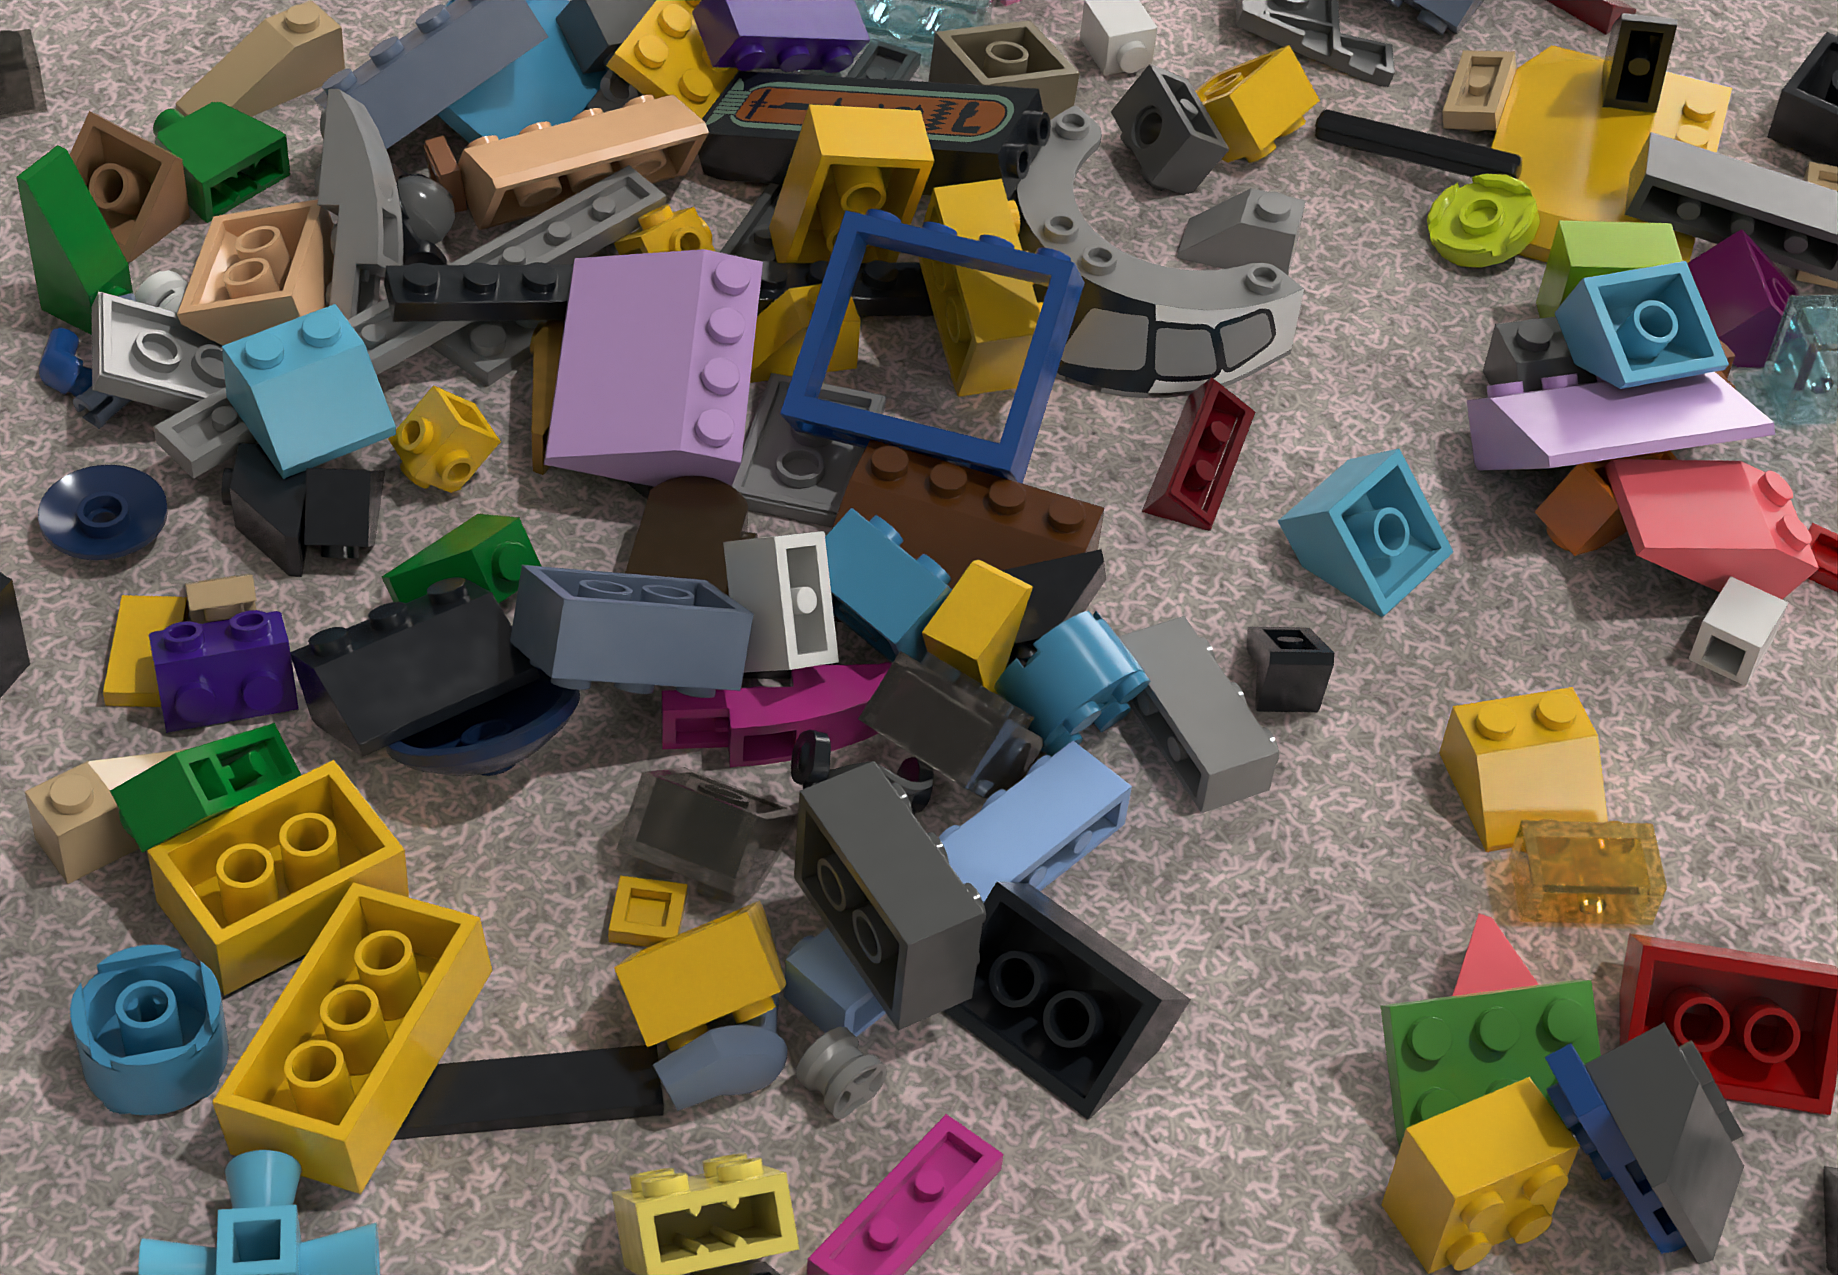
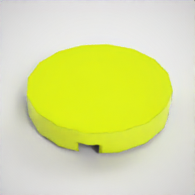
M1482 174L1472 177L1473 183L1466 184L1460 188L1459 184L1456 183L1445 189L1432 203L1427 216V225L1432 245L1443 258L1451 263L1462 267L1479 268L1503 263L1521 253L1535 238L1540 224L1538 208L1530 188L1523 181L1508 175Z

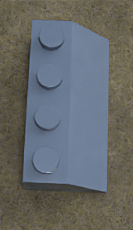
M456 0L447 7L443 4L436 5L417 18L415 21L417 27L400 39L397 36H393L376 45L369 52L371 59L354 71L347 68L332 75L322 85L324 91L313 99L321 113L327 108L328 89H340L364 104L378 128L385 148L388 149L548 38V35L526 0Z

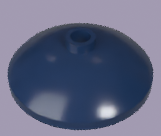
M537 668L540 676L539 679L385 748L392 759L417 771L450 776L498 775L510 770L516 763L533 755L568 723L580 701L579 690L554 685L551 683V677L542 669Z

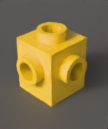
M669 204L660 206L639 217L638 221L641 228L614 242L619 255L701 249L715 251L712 245L713 238L710 228L698 216L695 207L672 212Z
M434 385L398 426L396 435L388 438L402 460L399 465L401 471L410 481L421 488L427 489L432 485L449 493L460 490L501 442L475 403Z

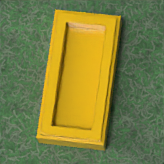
M121 596L103 688L105 706L161 707L149 634L165 630L172 624L187 621L189 613L187 597Z

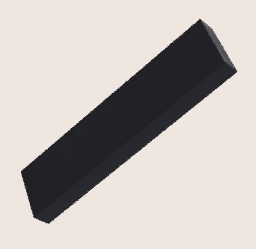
M657 1044L648 1048L646 1045L437 1064L393 1140L664 1115L661 1080L653 1064L659 1061Z

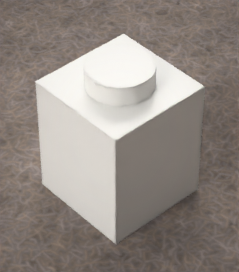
M1084 0L1080 40L1104 76L1122 72L1134 73L1147 68L1149 64L1153 63L1158 27L1139 0Z
M1730 576L1702 621L1688 660L1747 686L1772 644L1789 602Z

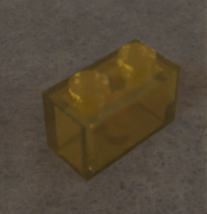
M1554 819L1539 821L1521 820L1509 856L1521 922L1653 925L1667 889L1653 824L1624 823L1621 821L1570 822Z

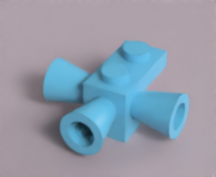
M273 1150L246 1152L234 1157L226 1165L225 1175L233 1209L218 1210L217 1248L142 1238L139 1249V1275H380L377 1222L302 1242L297 1205H293L301 1175V1165L294 1157Z

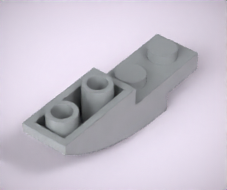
M328 89L327 108L322 111L320 117V132L323 138L322 161L316 170L314 184L318 196L317 205L338 216V223L334 225L331 232L334 266L332 281L326 289L325 303L327 307L336 304L348 320L378 303L380 278L385 277L386 266L403 265L402 213L397 183L388 152L378 128L365 105L340 89Z

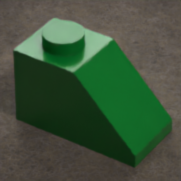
M476 514L383 575L382 579L393 602L408 603L426 595L427 588L435 582L447 578L460 577L492 592L499 604L518 591L522 565L541 566L520 517Z

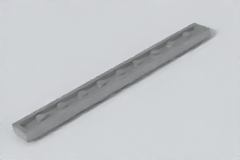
M628 165L448 265H469L472 263L528 265L534 262L549 265L573 264L575 258H586L641 227L638 218L649 211L666 205L667 195ZM387 298L348 319V322L365 343L376 375L473 322H393ZM226 387L154 426L156 444L193 479L237 455L239 443H258L227 399Z

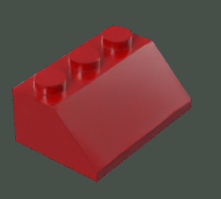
M1629 933L1619 992L1620 1045L1665 1023L1678 1047L1691 1040L1693 1041L1724 1099L1831 1116L1838 1075V968L1836 966Z

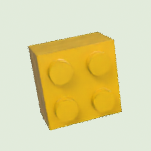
M1528 1077L1406 1128L1381 1205L1428 1274L1448 1265H1452L1457 1271L1465 1270L1485 1258L1492 1246L1510 1238H1513L1517 1244L1527 1243L1548 1229L1553 1219L1551 1216L1560 1193L1569 1181L1567 1176L1580 1145L1532 1079Z

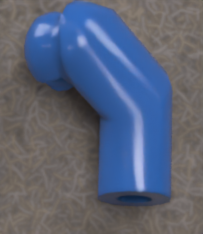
M56 328L49 335L39 365V375L42 382L62 394L70 392L74 397H77L92 386V368L83 366V360L75 356L79 345L77 335L71 330Z

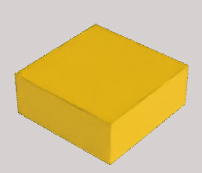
M620 875L608 929V942L650 947L680 934L687 901L688 884Z

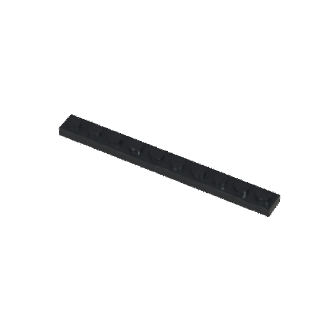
M874 260L868 263H861L851 294L859 316L934 315L920 262ZM762 261L757 316L789 288L822 284L829 261H816L814 263ZM534 262L528 265H489L486 263H472L469 265H429L425 263L389 265L385 269L384 287L393 322L565 320L573 264L549 265Z

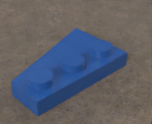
M1570 1043L1546 1056L1545 1059L1558 1081L1546 1088L1562 1120L1568 1128H1571L1586 1155H1589L1603 1181L1614 1176L1660 1253L1676 1252L1687 1246L1653 1191L1573 1045Z

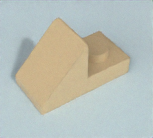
M252 574L185 583L191 622L202 624L231 619L238 613L256 610L255 601L257 599Z

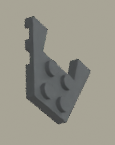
M1236 0L1237 27L1281 46L1290 45L1291 49L1295 52L1365 82L1384 87L1390 86L1395 74L1393 45L1341 33L1338 0Z

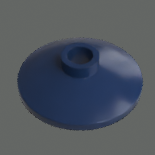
M96 465L67 474L46 491L38 508L39 527L46 541L58 551L84 560L115 559L142 549L158 536L165 525L168 515L166 496L158 482L140 470L122 465Z

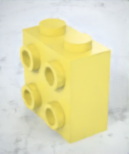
M747 1153L707 1159L702 1162L704 1174L689 1177L687 1173L675 1174L674 1168L637 1173L629 1176L631 1189L611 1192L624 1267L637 1275H681L799 1250L786 1172L764 1166L762 1158L747 1159Z

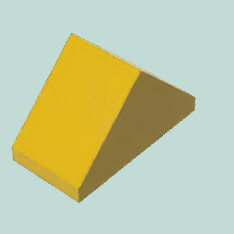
M979 559L973 561L922 631L934 677L986 704L993 703L997 695L994 689L995 683L1006 669L1033 586Z

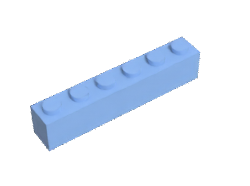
M1072 741L1052 757L1045 755L1038 759L1030 768L1026 777L1007 791L1003 789L996 791L987 799L980 812L961 826L953 825L939 836V839L946 850L949 865L963 884L970 883L976 888L983 903L997 881L1029 883L1041 891L1125 825L1132 786L1075 741ZM828 928L816 937L809 935L801 939L788 954L785 962L786 986L784 987V998L824 1033L837 1027H847L857 1037L886 1014Z

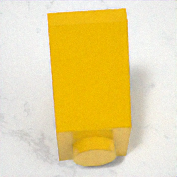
M822 284L789 288L757 316L750 383L768 381L771 373L792 377ZM852 296L845 312L827 372L857 368L860 318Z

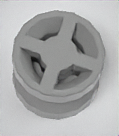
M847 1027L834 1028L819 1037L807 1049L796 1068L797 1079L808 1090H819L824 1095V1106L837 1119H844L856 1108L872 1099L882 1087L887 1076L886 1066L875 1055H864L858 1049L859 1040Z

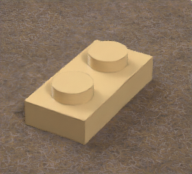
M1463 50L1442 110L1444 129H1466L1472 132L1497 130L1516 72L1515 51Z

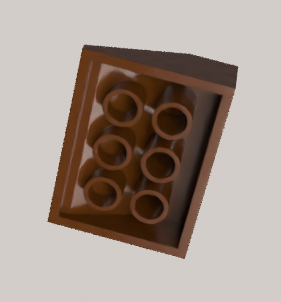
M870 439L849 480L832 529L851 508L868 521L877 515L900 534L904 540L900 547L915 560L922 554H925L939 564L951 577L952 580L947 585L953 589L970 564L978 559L999 570H1005L1098 550L1105 507ZM834 615V621L843 623Z

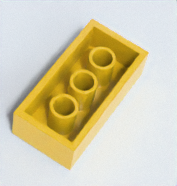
M353 882L212 1101L230 1155L238 1156L256 1150L283 1152L294 1157L300 1163V1176L361 1194L493 971L480 917Z

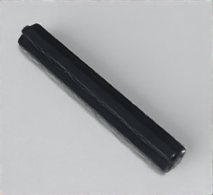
M1329 109L1322 110L1315 123V137L1318 140L1459 175L1474 177L1482 174H1501L1518 179L1522 171V157L1518 154Z

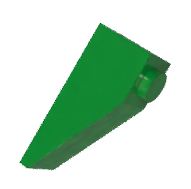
M57 145L19 174L16 179L41 310L92 335L91 307L98 292L114 296L133 293L129 264L67 149Z
M275 723L174 753L113 788L110 792L119 808V819L123 828L136 840L141 852L144 853L169 839L301 776V773Z

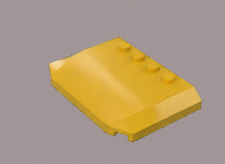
M1551 45L1518 67L1491 146L1493 149L1518 154L1522 157V171L1518 180L1523 181L1530 188L1532 196L1536 199L1540 218L1535 238L1517 255L1547 262L1559 220L1649 223L1625 215L1630 172L1650 132L1717 153L1732 88L1666 72L1657 112L1653 113L1602 107L1603 64L1605 58ZM1674 231L1682 260L1688 263L1690 262L1696 237Z

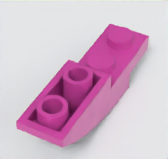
M922 663L824 664L792 669L791 685L788 687L755 686L741 688L740 691L716 689L715 697L712 698L688 696L677 690H662V750L728 747L729 767L767 765L791 761L796 740L803 731L810 729L828 735L831 751L844 748L890 729L919 711L923 675Z

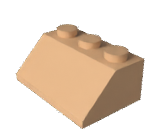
M318 199L214 216L177 312L180 323L223 346L327 307L325 294L328 284L332 281L334 254L331 249V232L334 224L329 211L317 205Z

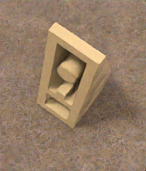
M312 0L294 5L288 10L266 18L175 103L176 109L186 117L211 102H222L252 117L321 87L332 75L345 69L342 27Z
M183 750L87 761L25 791L35 840L67 884L140 849L136 840L123 828L119 819V808L110 790L172 754Z

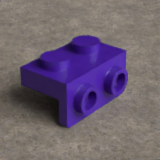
M250 610L238 613L231 619L202 624L190 621L178 622L168 626L165 630L149 634L166 733L299 709L289 640L281 612L273 611L266 613L259 610Z

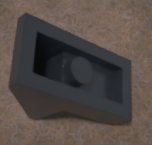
M1248 627L1247 653L1257 663L1256 711L1317 713L1320 710L1333 670L1335 653L1310 628Z

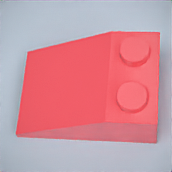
M1612 459L1604 466L1636 556L1718 592L1722 591L1730 576L1782 600L1819 569L1809 545L1812 541L1810 532L1799 520L1792 504V489L1774 471L1764 472L1742 461Z

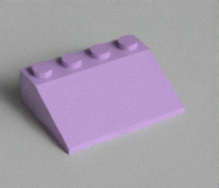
M705 249L575 258L570 280L544 465L653 487L669 479L682 476H706L718 479L732 486L742 460L763 262Z
M1715 372L1619 389L1597 376V382L1578 384L1577 373L1541 378L1542 390L1524 392L1522 381L1486 386L1487 398L1467 400L1474 464L1478 471L1555 468L1775 435L1774 422Z

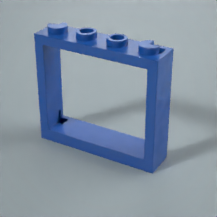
M868 209L866 215L845 211L780 412L781 416L797 432L865 449L870 439L1023 484L1085 283L1075 263L1071 262V258L1060 251L1050 248H1038L1035 254L1014 249V245L1011 242L993 235H980L979 240L957 236L958 233L954 229L936 222H924L921 228L903 224L897 216L878 209ZM867 245L1048 286L1000 443L818 399Z

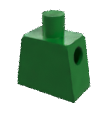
M211 102L186 117L176 109L169 108L161 112L154 122L155 145L182 158L188 205L206 223L211 222L214 216L225 214L291 175L286 134L222 102Z

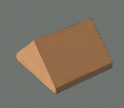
M89 111L70 152V156L128 262H132L190 218L182 158Z

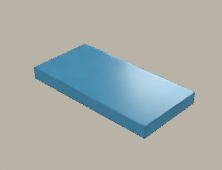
M531 0L528 5L548 35V38L437 115L469 143L489 135H495L499 140L516 136L524 128L538 122H550L551 126L570 122L574 116L584 111L600 90L601 80L607 72L605 70L587 74L582 73L556 20V17L569 3L568 0Z

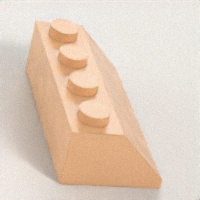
M642 95L628 101L622 108L603 113L601 108H593L577 114L570 122L551 126L550 122H538L521 130L519 135L500 140L495 135L478 138L469 143L466 149H463L458 166L461 172L466 201L476 226L479 230L541 214L628 165L652 184L686 175L709 131L706 123L674 95L654 99L653 95Z

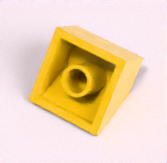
M1290 45L1218 72L1195 90L1230 149L1221 159L1227 163L1244 157L1248 163H1252L1267 156L1277 147L1274 140L1302 127L1306 123L1303 115L1320 101Z
M1573 687L1452 707L1439 754L1486 852L1595 834L1608 830L1609 825L1598 734Z
M760 900L635 952L614 967L647 1048L666 1040L670 1051H675L709 1031L706 1023L731 1012L736 1024L774 1009L776 1005L772 995L781 992L786 986L768 920Z

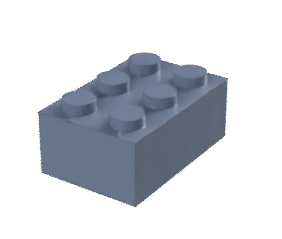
M522 565L510 642L530 659L531 665L542 669L551 677V683L563 688L586 690L591 688L592 681L614 682L616 688L626 692L650 694L654 692L655 685L675 686L678 692L688 696L712 698L715 697L716 689L741 690L754 614L706 580Z

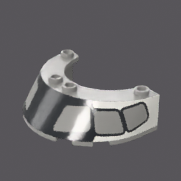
M1076 105L1050 120L1051 131L1047 144L1041 147L1030 165L1027 176L1021 179L1008 201L1014 200L1018 207L1020 216L1018 238L1022 251L1036 254L1038 248H1050L1065 253L1071 258V262L1075 263L1085 282L1055 378L1065 381L1068 377L1082 383L1101 387V393L1126 397L1148 398L1149 393L1183 391L1185 396H1189L1211 377L1225 387L1249 377L1291 354L1304 292L1302 286L1277 267L1266 263H1250L1239 267L1218 270H1185L1165 267L1138 259L1111 245L1086 222L1078 209L1073 191V184L1078 171L1084 162L1098 150L1101 144V128ZM1034 283L1033 290L1037 303L1044 302L1048 286Z

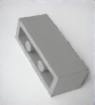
M1185 616L1118 636L1145 670L1146 676L1151 681L1141 693L1128 701V703L1200 812L1204 813L1269 791L1275 766L1279 760L1277 742L1268 728L1260 726L1247 707L1245 696L1239 685L1229 681L1217 664L1209 642L1203 637L1199 638Z

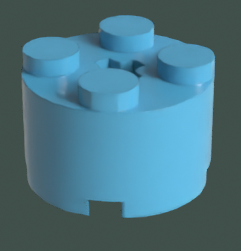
M1085 611L1059 624L1033 643L1037 652L1027 661L1026 667L1024 668L1016 658L1000 675L994 689L1040 750L1052 757L1072 741L1080 745L1083 738L1079 732L1092 724H1095L1099 731L1103 732L1121 721L1131 711V707L1127 702L1141 693L1151 681L1146 676L1145 670L1097 611L1093 615L1090 611Z
M141 945L118 951L97 964L98 973L83 988L80 983L73 994L70 1006V1019L83 1076L94 1095L112 1112L118 1114L159 1115L177 1111L212 1094L216 1090L219 1079L224 1072L229 1056V1042L218 981L212 970L200 961V967L196 963L182 958L181 950L166 945Z

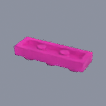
M945 1114L807 1259L806 1274L904 1275L1001 1171L1004 1154Z

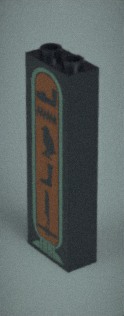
M738 71L702 118L706 123L709 133L698 152L704 175L719 180L783 184L809 104L921 111L934 157V163L922 195L931 196L935 187L1002 179L1006 196L1009 200L1021 179L1027 176L1030 165L1041 147L1047 144L1050 137L1051 122L1048 113L1043 111L1039 88Z

